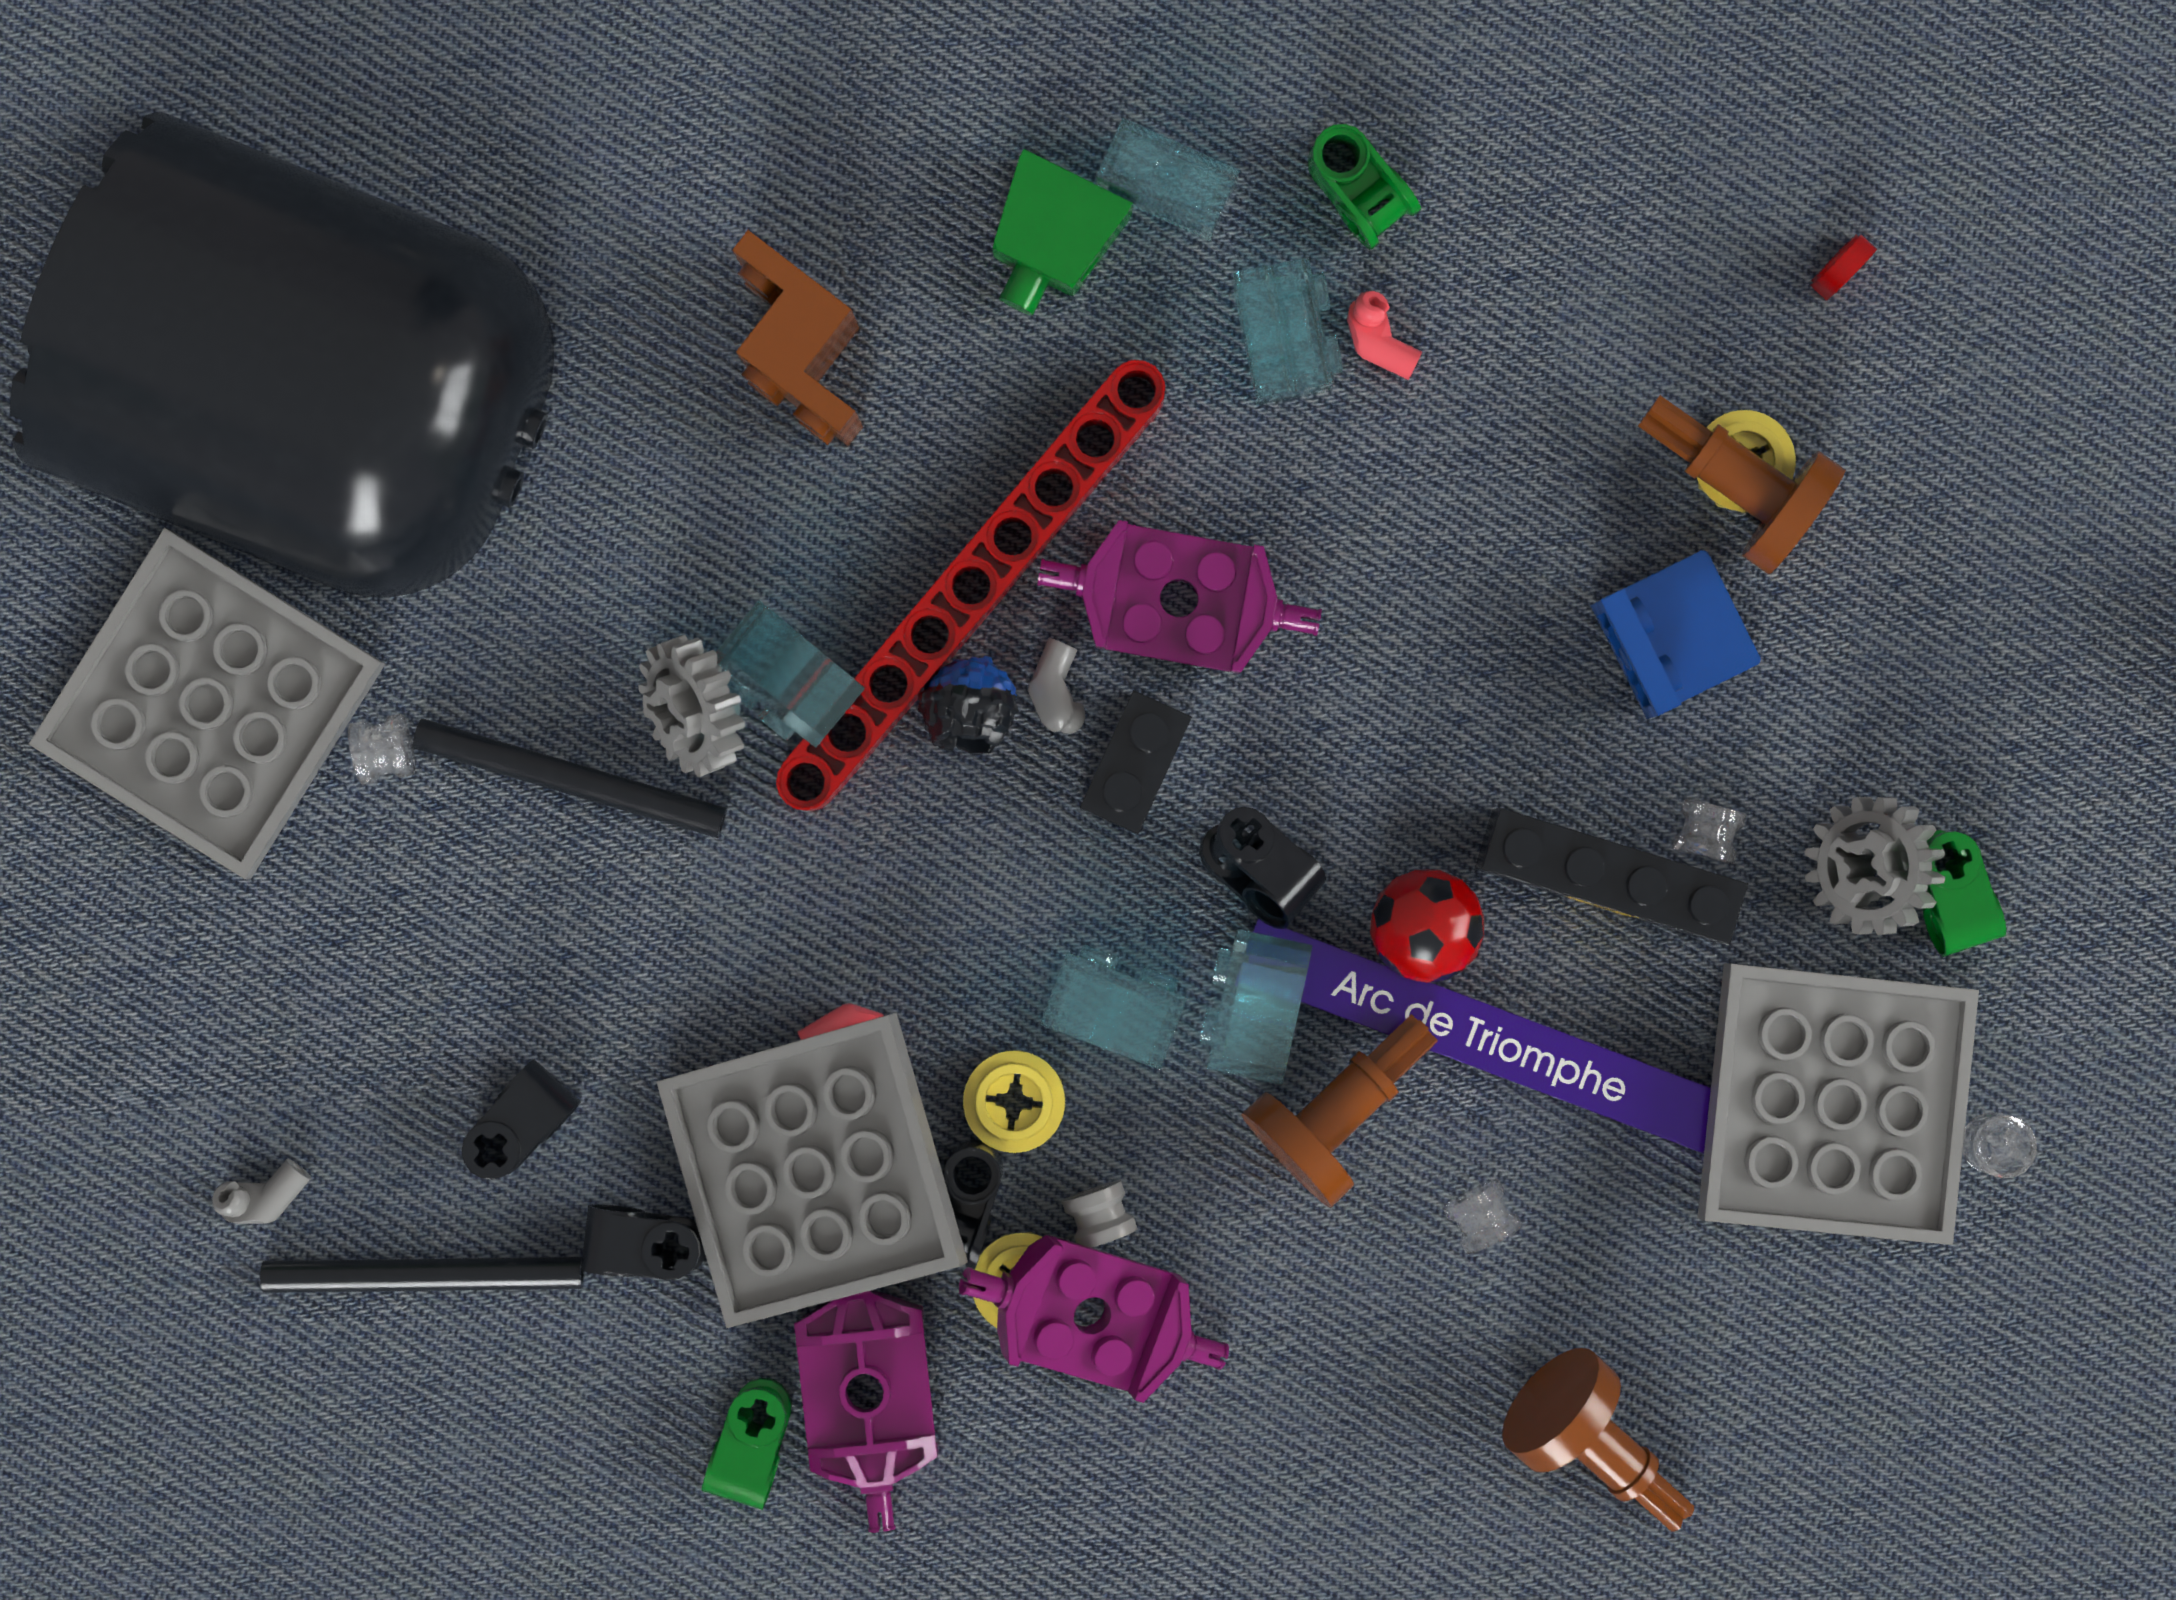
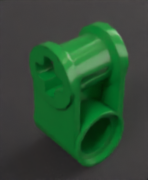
M1347 124L1332 125L1323 130L1317 137L1307 159L1308 171L1313 180L1336 207L1349 230L1367 249L1372 250L1379 244L1378 236L1405 214L1414 216L1421 210L1419 201L1406 182L1393 168L1387 165L1365 135L1356 127ZM1330 143L1346 145L1354 155V168L1342 173L1332 171L1323 160V148ZM1383 200H1388V203L1371 216L1368 214Z
M1936 830L1933 836L1927 840L1929 849H1952L1954 859L1946 863V870L1936 869L1935 861L1932 862V871L1945 876V881L1942 884H1931L1928 886L1927 892L1932 895L1937 903L1933 908H1923L1922 910L1929 937L1939 955L1945 957L2006 936V922L1999 900L1991 887L1981 851L1976 842L1963 833Z
M758 1378L749 1381L741 1388L729 1408L721 1436L718 1437L713 1449L701 1491L761 1510L764 1509L781 1456L779 1451L792 1409L789 1392L781 1383L770 1378ZM757 1399L768 1403L766 1413L770 1416H768L764 1424H757L753 1421L754 1411L750 1408Z

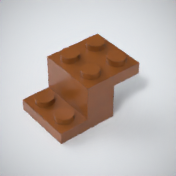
M747 230L732 250L742 266L737 274L745 280L744 285L771 307L736 351L746 366L741 375L748 380V385L778 407L784 398L796 406L797 409L793 415L799 420L798 423L826 445H829L834 437H836L846 446H849L861 431L863 425L855 410L818 382L860 329L852 309Z

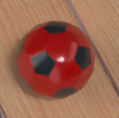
M1413 870L1393 879L1378 894L1371 914L1370 935L1378 956L1395 973L1418 982L1443 981L1462 972L1477 957L1484 937V914L1477 895L1463 880L1441 870Z

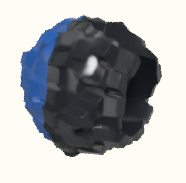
M983 656L982 658L971 657L968 660L954 659L950 664L940 668L938 674L918 694V712L923 715L925 731L929 732L934 746H938L946 751H953L956 746L958 750L968 752L971 755L991 753L995 746H998L1003 740L1006 731L1012 726L1014 715L1019 712L1015 703L1017 695L1014 684L1009 679L1007 672L998 669L993 664L991 657Z

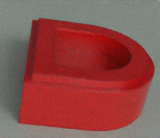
M1857 234L1854 235L1811 280L1813 283L1810 286L1825 300H1828L1870 259L1877 248L1862 234L1859 236Z

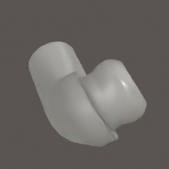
M1048 638L1029 683V696L1044 726L1052 732L1060 730L1064 734H1073L1082 727L1085 721V709L1082 704L1073 701L1064 680L1077 649L1055 639Z
M287 1158L267 1183H236L232 1181L222 1183L213 1193L212 1205L217 1213L231 1223H272L279 1218L312 1178L305 1169Z

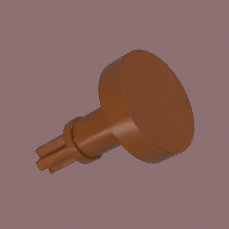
M1661 395L1658 396L1638 425L1643 431L1689 462L1684 472L1694 479L1696 477L1700 478L1761 521L1744 548L1742 556L1768 575L1782 563L1804 536L1833 495L1846 469L1822 452L1817 451L1804 464L1795 477L1790 479L1729 436V431L1718 424L1710 431Z
M1411 1014L1368 1056L1358 1051L1349 1060L1350 1064L1296 1116L1268 1092H1264L1241 1116L1275 1158L1324 1205L1331 1208L1354 1186V1182L1331 1153L1385 1101L1390 1102L1399 1093L1394 1083L1429 1051L1438 1040L1429 1032V1028L1421 1020L1418 1021Z
M1587 1348L1571 1349L1547 1362L1526 1382L1507 1412L1502 1430L1503 1442L1506 1448L1535 1472L1553 1471L1577 1458L1607 1485L1608 1491L1618 1500L1629 1501L1635 1499L1671 1532L1679 1530L1683 1519L1692 1516L1694 1505L1657 1473L1659 1468L1657 1456L1647 1447L1637 1444L1611 1420L1621 1391L1618 1374L1598 1355Z

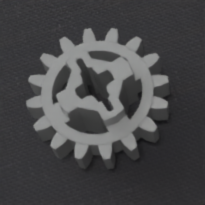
M686 635L672 638L647 649L646 655L649 661L640 663L639 666L647 682L638 685L639 692L643 695L644 716L652 719L656 726L652 736L655 741L661 740V745L666 748L667 759L671 761L679 757L681 771L688 773L694 770L697 777L735 763L737 761L735 751L741 750L744 747V743L736 733V730L744 728L745 721L740 717V696L736 693H731L727 686L731 674L729 670L722 671V667L717 664V653L714 650L704 653L701 639L694 638L688 641Z
M1872 797L1852 798L1851 808L1849 806L1832 807L1830 813L1835 824H1816L1813 830L1823 840L1820 847L1806 848L1804 854L1810 859L1817 861V870L1804 875L1806 882H1820L1822 891L1814 898V904L1816 906L1833 904L1835 908L1831 913L1830 922L1834 925L1851 922L1852 933L1857 935L1871 934L1873 929L1877 935L1894 934L1897 931V923L1901 927L1914 926L1919 923L1914 907L1920 909L1933 908L1937 902L1927 892V888L1931 884H1942L1945 881V876L1932 871V862L1945 856L1944 849H1929L1927 840L1936 832L1934 825L1915 826L1914 823L1917 820L1919 809L1915 806H1901L1897 810V799L1894 797H1877L1875 803ZM1866 824H1881L1878 830H1870L1867 836H1859L1855 833L1856 830ZM1881 896H1891L1895 899L1890 904L1879 909L1868 907L1871 901H1878Z

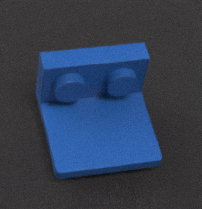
M1701 550L1590 605L1646 719L1659 716L1682 705L1681 702L1758 665L1761 661L1709 553L1705 550Z

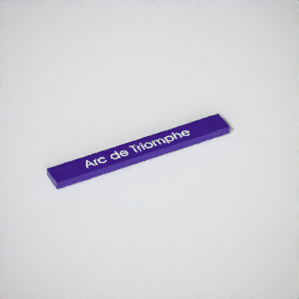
M1257 918L1235 976L1236 978L1390 1035L1412 1014L1418 1021L1421 1020L1429 1028V1032L1438 1040L1430 1049L1432 1052L1704 1154L1711 1088L1436 984L1404 978L1392 971L1388 966L1287 928H1273Z

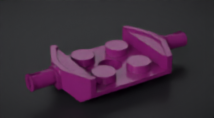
M1118 520L1088 564L1082 563L1081 567H1077L1076 565L1048 561L1043 558L1041 560L1040 571L1055 573L1059 576L1039 573L1037 586L1043 585L1070 591L1075 590L1076 596L1083 598L1095 647L1099 649L1240 674L1270 631L1277 632L1279 627L1286 630L1313 634L1314 636L1318 634L1320 624L1302 621L1300 618L1319 621L1322 609L1283 604V600L1277 599L1264 546H1246L1130 525L1127 521ZM1174 581L1188 583L1197 594L1196 608L1192 613L1184 617H1175L1168 614L1160 602L1162 590Z
M1045 1235L1029 1245L1010 1273L1003 1272L1001 1278L967 1267L962 1274L967 1280L960 1279L959 1293L961 1295L986 1300L998 1307L997 1332L1001 1353L1007 1362L1013 1366L1018 1367L1020 1361L1128 1391L1135 1401L1144 1403L1175 1371L1182 1361L1191 1360L1221 1370L1226 1362L1220 1359V1357L1228 1359L1229 1346L1227 1343L1194 1335V1332L1191 1330L1189 1284L1179 1274L1050 1235ZM1093 1297L1103 1299L1104 1312L1098 1321L1088 1326H1081L1074 1322L1075 1310L1082 1301Z
M870 1290L828 1301L794 1323L810 1471L828 1480L858 1487L861 1494H866L868 1532L878 1533L880 1531L879 1512L882 1514L883 1532L896 1529L890 1492L893 1491V1484L920 1470L937 1458L939 1452L938 1442H936L923 1326V1306L877 1290ZM869 1374L877 1378L882 1384L884 1391L883 1399L877 1406L863 1409L855 1406L850 1401L847 1394V1385L855 1376Z

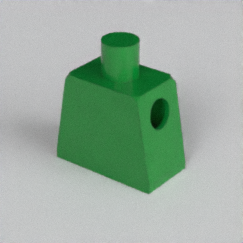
M1023 149L1016 166L992 248L994 258L1014 268L999 299L1008 306L1033 316L1048 285L1067 295L1074 296L1127 225L1132 215L1133 203Z

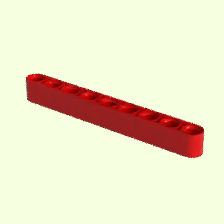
M1131 360L1122 363L1111 373L786 758L777 772L776 786L780 797L787 805L797 810L816 811L823 809L832 802L918 700V694L924 690L925 685L938 674L940 668L946 666L1156 418L1163 406L1165 395L1163 375L1156 366L1143 360ZM1132 377H1140L1147 380L1155 392L1153 400L1141 408H1131L1125 405L1118 394V389L1125 380ZM1093 425L1102 426L1111 433L1114 444L1108 453L1100 457H1090L1079 449L1077 438L1086 427ZM1060 474L1066 477L1072 484V494L1064 504L1048 506L1037 497L1036 487L1039 481L1046 475ZM1010 522L1021 523L1031 532V543L1021 554L1007 555L1001 552L995 545L996 533L1004 524ZM970 570L985 574L990 581V591L987 597L976 604H965L958 600L954 593L957 578ZM938 619L945 623L948 628V641L945 647L938 652L932 654L923 653L915 647L913 641L914 631L922 621ZM888 667L902 670L907 678V690L904 695L891 703L878 700L872 689L873 679L876 674ZM856 716L864 723L866 729L865 740L856 750L850 752L841 751L833 743L831 737L832 728L840 718ZM806 764L817 766L823 773L825 780L824 788L820 795L809 801L797 798L792 792L790 785L794 771Z

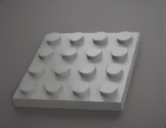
M164 527L29 742V745L243 879H251L385 666V663L174 531Z
M1724 963L1697 1218L1710 1222L1953 1245L1979 990Z
M897 1013L656 1082L726 1329L957 1268L968 1263Z

